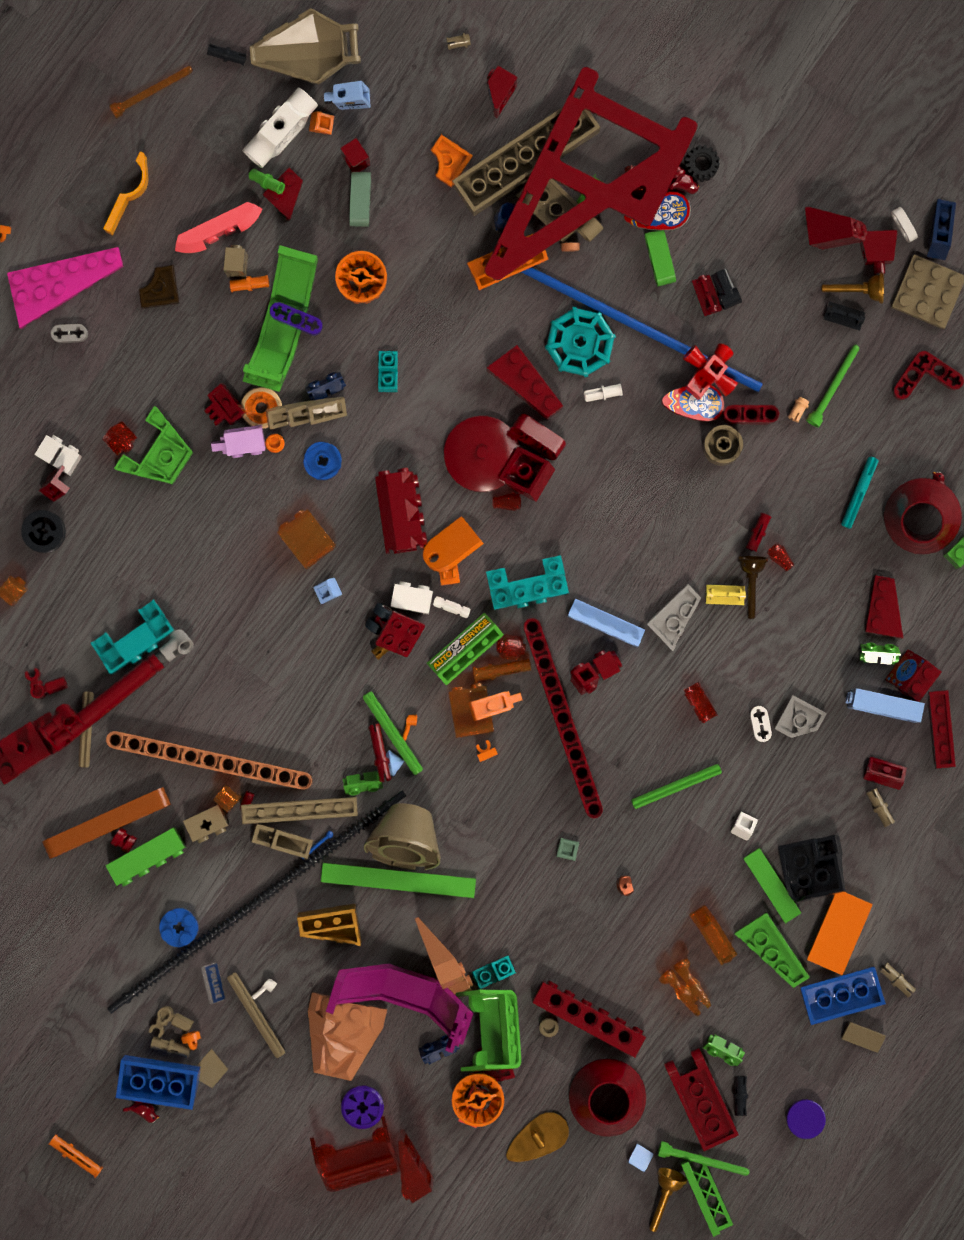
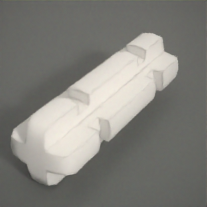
M438 596L433 603L435 607H442L443 610L456 615L460 614L464 618H468L470 608L461 607L460 604L449 600L445 601L444 598Z

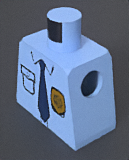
M363 81L333 85V92L324 93L325 104L334 103L341 110L370 108V90Z

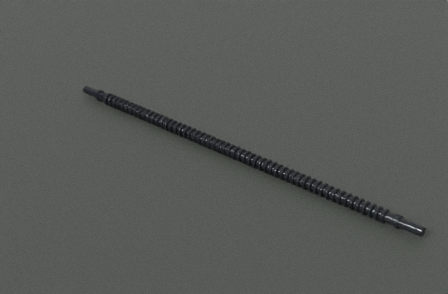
M402 790L388 801H383L379 808L375 807V811L371 810V814H366L365 818L361 817V821L357 820V824H352V828L348 827V831L344 830V833L342 835L339 834L338 838L334 837L335 840H330V844H325V848L321 847V851L317 850V853L312 854L311 858L308 857L307 861L303 860V864L299 863V867H294L293 871L289 870V874L285 873L284 878L280 877L281 880H276V884L272 883L271 887H267L266 891L262 890L263 893H258V897H253V901L249 900V904L245 903L244 907H240L239 911L235 910V914L231 913V917H226V921L222 920L221 924L217 923L216 928L212 927V931L208 930V934H203L204 937H199V940H195L194 944L190 943V947H185V951L181 950V954L177 953L176 957H172L171 961L167 960L168 963H163V967H158V971L154 970V974L150 973L149 977H145L144 981L140 980V984L136 983V987H131L130 991L121 994V998L107 1007L109 1013L112 1014L125 1003L129 1004L135 996L139 997L140 992L144 993V989L148 990V986H153L152 983H157L158 979L162 980V976L166 977V973H171V969L175 970V966L179 967L180 963H184L185 959L189 960V956L193 957V953H198V949L202 950V947H206L207 943H211L212 939L216 940V936L220 937V933H225V930H229L230 926L234 927L235 922L239 923L238 920H243V916L247 917V913H252L253 909L257 910V906L261 907L262 902L266 903L265 900H270V896L274 897V894L279 893L280 889L284 890L283 887H288V883H293V879L297 880V876L301 877V874L306 873L307 869L311 870L310 867H315V863L319 864V860H324L325 856L329 857L328 854H333L334 849L338 850L337 847H342V843L346 844V841L348 839L351 840L352 836L356 837V833L360 834V830H365V826L369 827V823L373 824V821L378 820L379 816L383 817V813L387 812L392 805L397 804L407 795Z

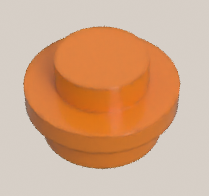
M271 434L267 437L265 444L270 452L278 453L283 450L285 442L281 435Z

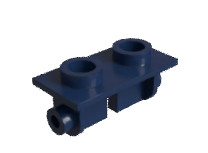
M333 372L328 374L326 379L321 381L315 380L309 383L305 389L308 394L312 392L309 395L311 400H318L328 397L325 390L329 389L332 395L343 390L346 384L340 372Z
M444 1035L437 1041L424 1044L419 1048V1053L424 1064L428 1063L430 1065L441 1059L440 1052H443L444 1056L447 1057L456 1053L460 1047L455 1046L453 1053L445 1051L449 1038L448 1035Z

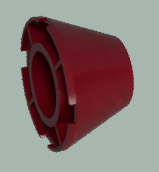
M930 478L912 479L897 487L890 495L884 511L885 527L890 538L902 549L915 554H931L948 546L956 537L962 520L961 506L954 492L942 482ZM918 503H927L937 508L942 517L939 527L927 535H919L910 531L904 522V515L911 506Z
M598 1059L585 1065L575 1075L569 1090L570 1108L576 1121L590 1133L605 1137L617 1136L630 1130L640 1120L646 1105L645 1086L639 1074L625 1062L616 1059ZM603 1084H616L626 1092L627 1100L624 1108L618 1114L609 1117L601 1116L594 1112L590 1106V1099L595 1089Z

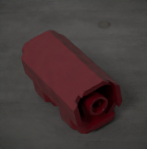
M409 468L397 469V473H390V471L378 472L375 482L386 554H390V550H393L394 554L416 551V546L424 549V545L428 543L426 531L422 532L421 526H425L423 512L419 513L418 508L422 507L420 493L416 494V488H419L417 474L414 475L413 471L409 472Z

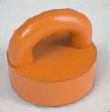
M0 225V234L2 233L0 243L5 241L7 234H11L10 226Z
M192 1031L181 1036L182 1043H188L191 1050L197 1048V1040L201 1038L199 1031Z

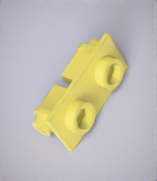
M706 585V604L744 605V599L746 598L745 586Z

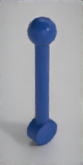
M328 831L326 836L310 849L309 855L328 838H332L333 832Z

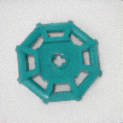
M572 307L570 311L550 322L551 327L545 350L549 352L560 372L565 371L578 374L585 378L605 364L610 363V355L616 335L609 328L601 312L596 313ZM579 317L592 319L591 324L580 322ZM573 318L574 323L569 327L565 328L562 325L566 321ZM597 323L604 332V335L599 336L594 326ZM557 330L563 332L561 343H555ZM579 337H583V341L586 342L581 347L575 343V339L578 340ZM600 341H606L603 353L598 351ZM562 348L564 354L567 356L564 359V361L561 359L556 349ZM596 355L599 360L587 367L586 361ZM570 360L582 362V367L568 365Z

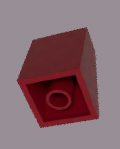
M805 207L810 246L824 250L866 241L867 228L863 222L828 211Z

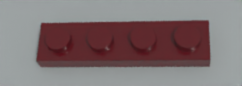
M948 690L928 692L935 769L956 767Z

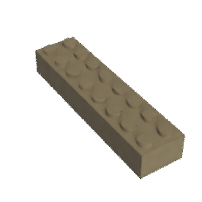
M562 108L452 180L453 187L473 216H476L528 180ZM582 111L560 159L600 133L601 127L590 111ZM552 140L548 150L554 152L558 143Z

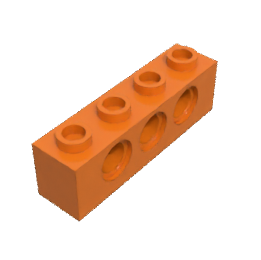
M500 248L497 256L503 258L507 248ZM544 250L501 280H494L484 272L493 251L468 262L467 265L478 290H481L549 259L546 250Z

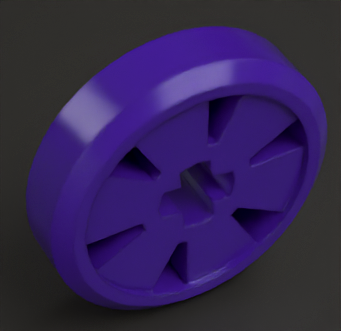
M359 1085L353 1087L345 1094L342 1100V1115L345 1121L354 1128H370L376 1125L383 1115V1099L380 1093L370 1086ZM360 1102H364L368 1106L365 1112H361V1109L357 1108Z

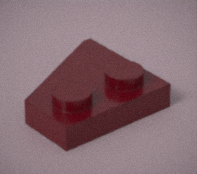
M288 168L277 179L285 184L284 191L281 194H277L267 189L263 196L290 221L303 180Z

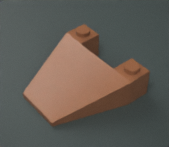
M419 917L415 918L441 987L443 989L448 987L455 995L458 992L472 991L470 988L473 986L472 980L469 975H465L466 972L462 962L458 963L455 957Z

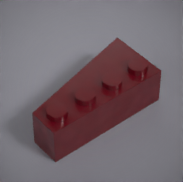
M518 345L487 367L488 373L497 378L503 385L508 387L547 420L563 409L562 403Z

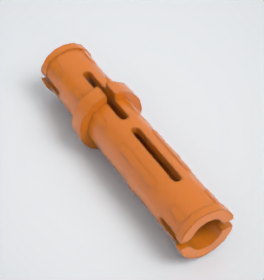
M57 1135L50 1141L49 1145L61 1152L64 1158L68 1157L95 1178L103 1169V1167H100L75 1149L72 1143L68 1144Z

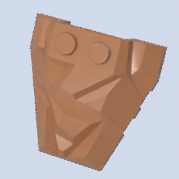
M312 992L308 1008L314 1073L352 1081L383 1029L387 1009L372 1005L365 1006L356 1003H345L337 1005L334 1013L331 1014L326 1012L330 996Z

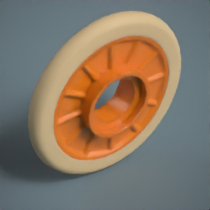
M257 387L248 391L241 401V406L246 411L243 419L250 426L262 425L263 429L268 428L266 411L258 413L256 411L257 404L265 403L267 409L282 406V402L273 390Z

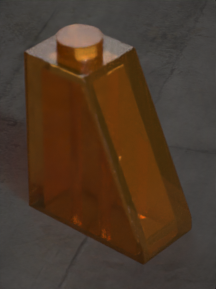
M706 905L689 915L721 965L730 962L737 956L736 951Z

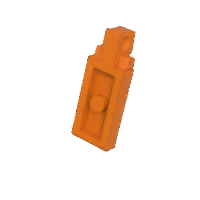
M509 691L469 702L473 719L477 721L509 711L511 708H514L513 703L522 700L521 693L510 695Z

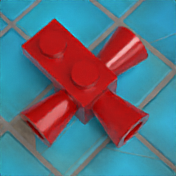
M719 343L714 354L706 359L698 347L693 345L684 355L683 360L698 368L684 387L697 400L703 397L713 383L717 385L725 397L737 386V381L723 374L728 368L725 362L734 355L731 348Z

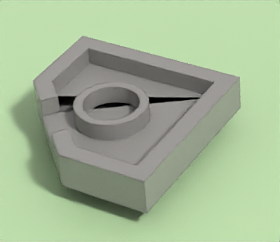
M792 695L774 729L790 738L814 732L819 729L827 713Z

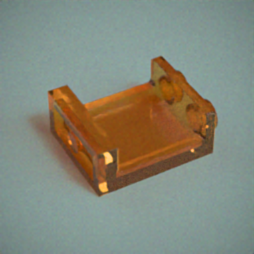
M302 509L294 515L295 519L290 523L288 521L284 522L279 527L280 531L277 533L307 570L337 546L310 511Z
M482 683L472 684L471 689L464 690L463 686L454 687L452 692H448L456 738L494 732L492 716L474 721L469 702L488 697L487 686H482Z

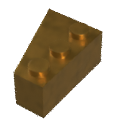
M355 904L298 912L297 921L300 937L331 940L338 943L344 942L361 946V935Z

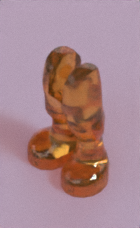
M684 958L676 963L673 968L685 981L686 987L681 984L671 968L664 972L658 980L663 985L669 984L675 990L677 999L681 1000L694 1015L699 1016L701 1012L697 1005L694 1004L700 999L707 1009L712 1005L701 987L700 981L692 977L689 971L691 964L689 959Z

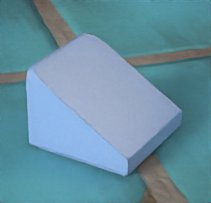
M335 578L328 579L313 587L321 604L342 595Z
M637 1144L627 1161L645 1172L654 1154Z

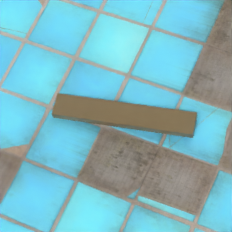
M357 797L241 805L242 824L358 816Z

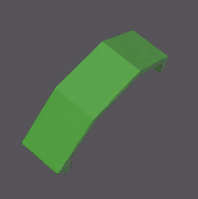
M281 245L278 249L279 258L271 299L260 337L249 365L245 364L243 369V382L278 392L281 390L294 359L302 331L274 320L270 315V307L274 303L280 302L307 313L318 262L316 255ZM281 307L274 309L276 316L279 314L285 315L286 318L284 320L287 321L290 310L286 314L282 312ZM294 314L291 317L293 324H299L302 320L299 314Z

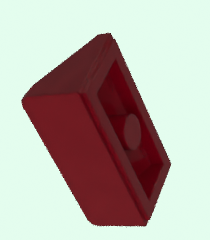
M870 757L864 779L900 790L904 784L907 767Z

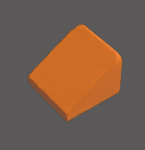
M319 111L313 112L311 114L309 131L331 135L334 116Z

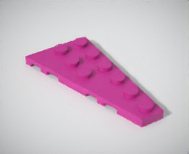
M119 247L7 273L19 328L26 327L30 322L39 319L48 311L57 308L78 295L81 291L93 286L94 283L124 267Z

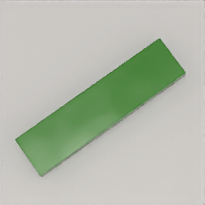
M760 848L743 858L784 923L786 924L801 914V911L790 898L786 888Z

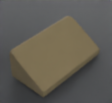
M848 1021L841 1039L878 1053L886 1035Z

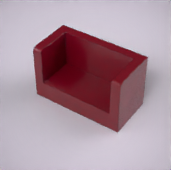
M357 138L340 148L342 157L352 172H361L370 166L369 156Z

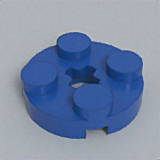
M317 442L307 449L303 463L305 470L311 477L316 480H329L335 477L341 469L342 457L334 445ZM320 456L328 458V461H326L327 465H318L317 462L320 461Z
M175 908L168 911L162 917L159 930L162 939L167 944L174 947H183L190 944L196 938L199 925L195 916L189 910ZM178 922H181V926L184 927V930H181L180 933H177L176 929H174V925H177Z

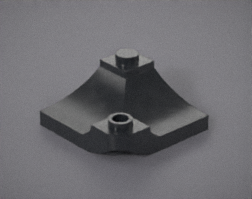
M831 835L778 846L785 885L792 900L805 902L819 897L846 892L842 868L843 852L839 836ZM800 889L803 890L802 896L798 895Z

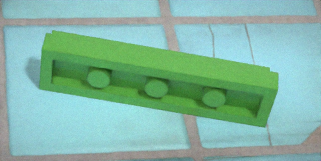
M681 1161L680 1164L713 1237L719 1235V1231L732 1226L733 1223L707 1165L702 1164L700 1173L691 1169L689 1163L692 1161ZM701 1177L709 1179L708 1191L699 1187L698 1184ZM709 1195L717 1197L718 1203L716 1208L707 1205L706 1202ZM716 1214L725 1215L727 1222L717 1226L714 1220Z

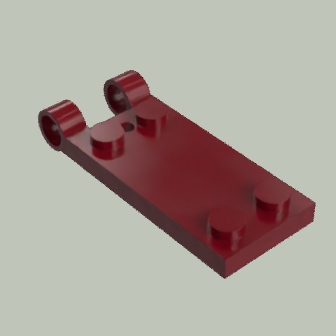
M697 1048L690 1052L697 1068L679 1075L673 1060L665 1063L664 1066L703 1151H706L739 1136L704 1057L700 1049ZM693 1076L695 1079L690 1081L689 1078Z

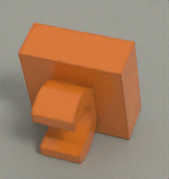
M457 565L448 571L439 572L441 586L460 583Z
M486 740L487 748L485 750H482L479 744L476 745L477 750L481 752V754L477 755L480 762L497 755L495 747L490 749L491 744L488 740Z

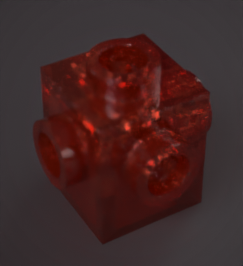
M121 421L111 427L102 439L118 456L122 452L128 453L134 447L133 443L137 437Z

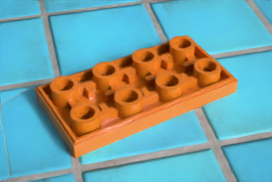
M846 892L834 894L806 960L843 975L873 904Z

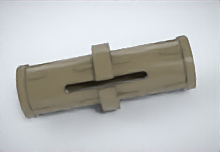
M874 788L867 792L866 795H868L874 807L873 811L877 812L883 826L887 827L893 824L895 820H893L887 809L888 805L886 802L884 803L878 789Z
M888 962L884 964V967L889 972L883 967L880 968L879 972L891 981V985L898 987L907 998L912 994L906 988L912 993L915 992L916 988L905 980L902 973L899 974Z
M153 1037L150 1047L151 1049L167 1052L168 1055L175 1054L186 1058L189 1057L191 1051L188 1045L176 1043L175 1040L168 1041Z

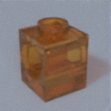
M10 576L0 587V597L10 606L14 607L28 590L25 587L26 582L19 576L16 578Z
M225 785L213 800L226 812H230L242 797L229 785Z

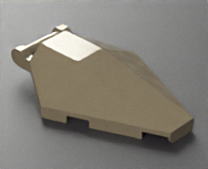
M310 8L300 14L299 18L290 23H285L265 35L259 42L250 46L251 64L319 85L346 64L361 63V57L358 55V24L341 25ZM345 32H349L351 56H348Z

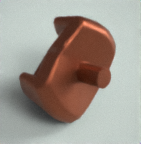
M624 875L617 880V890L621 895L629 896L634 892L630 876Z

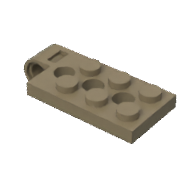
M551 179L544 190L548 194V199L546 201L539 200L533 215L546 226L578 205V203L559 184ZM523 189L516 195L517 199H519ZM527 193L522 203L529 205L533 196ZM559 205L562 211L560 214L555 215L551 212V207ZM592 218L559 241L564 243L577 231L586 241L591 242L604 228L595 218Z

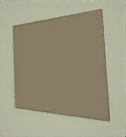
M212 1049L197 1065L201 1067L199 1081L211 1088L215 1086L228 1070Z

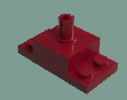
M50 711L0 740V779L4 785L58 752L37 728L38 726L43 727L51 721L53 715Z

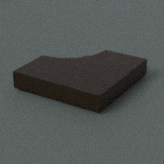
M174 265L155 268L152 281L146 287L139 289L142 309L180 303Z

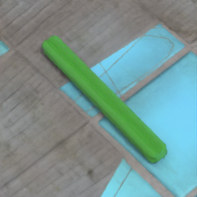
M373 692L365 694L363 696L364 701L414 775L420 773L423 770L422 766Z
M715 764L631 800L632 805L635 809L717 776L722 773L721 768L718 764Z

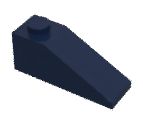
M937 199L928 242L927 257L946 260L952 242L956 209L955 202Z

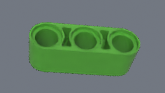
M664 230L644 233L657 287L675 283L676 276Z

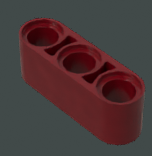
M729 405L724 410L722 417L727 424L769 425L776 422L780 413L778 408L773 405ZM767 410L773 411L775 414L774 419L766 418L765 412ZM727 411H735L737 417L735 419L728 418ZM746 411H754L756 414L755 419L747 418Z
M520 414L510 428V432L514 437L552 461L558 458L566 446L563 438L526 414Z

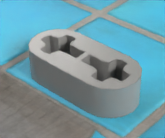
M81 324L56 325L51 330V337L57 343H78L87 339L88 331ZM79 328L84 332V334L80 335V338L75 334L71 335V332H77ZM59 329H61L62 332L68 333V335H62L61 339H59L55 333H58Z

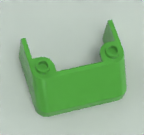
M473 990L456 993L457 997H469L468 1003L471 1010L480 1013L482 1051L476 1052L473 1056V1066L461 1067V1071L518 1068L521 1065L518 1003L515 992L512 990Z

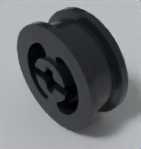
M38 510L25 518L21 528V535L24 543L30 549L40 553H50L57 550L63 544L66 537V528L62 519L55 513L47 510ZM49 518L55 523L56 530L54 531L49 524L38 523L35 527L33 524L38 519ZM45 526V529L48 530V533L44 534L42 539V534L39 533L40 529H44ZM34 532L36 538L45 541L54 537V540L48 545L41 546L33 541L31 534Z

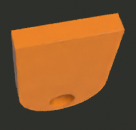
M461 516L428 542L423 550V559L433 571H448L484 543ZM434 556H439L437 561L431 562Z

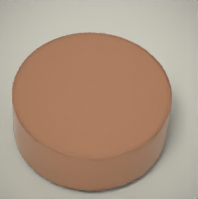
M561 243L562 252L580 250V243Z

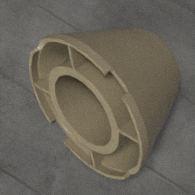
M399 803L392 805L364 843L365 852H371L373 854L372 858L398 868L415 870L416 866H425L424 869L429 870L437 867L441 860L432 814L428 810L412 804Z

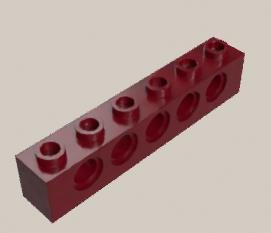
M550 980L547 983L542 981L532 1000L533 1004L636 1058L646 1039L642 1029L633 1026V1028L625 1025L627 1023L625 1020L619 1017L613 1019L608 1016V1011L600 1007L598 1010L591 1007L592 1003L582 998L580 1001L574 998L576 994L567 989L564 992L557 989L558 985ZM554 994L560 995V1003L552 1004L550 1002L551 996ZM575 1003L578 1006L576 1013H569L567 1011L569 1004ZM589 1012L595 1015V1020L590 1023L584 1020L585 1015ZM604 1022L612 1024L610 1031L605 1032L601 1029ZM621 1031L629 1033L627 1040L622 1041L619 1039Z

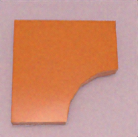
M442 134L431 149L439 163L436 178L452 188V180L461 175L473 155Z

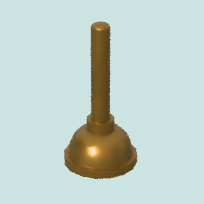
M884 273L871 277L869 282H863V284L822 285L821 290L822 292H863V294H868L872 300L883 303Z
M658 1169V1182L662 1187V1195L649 1228L652 1232H656L669 1196L673 1192L680 1190L687 1183L686 1176L673 1169Z

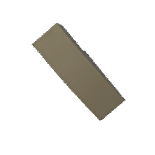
M255 823L250 839L253 843L308 859L313 843L311 839L259 823Z

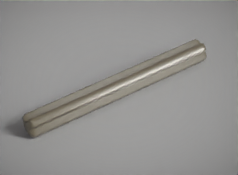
M236 972L227 977L228 982L276 1058L281 1057L285 1054L284 1048Z

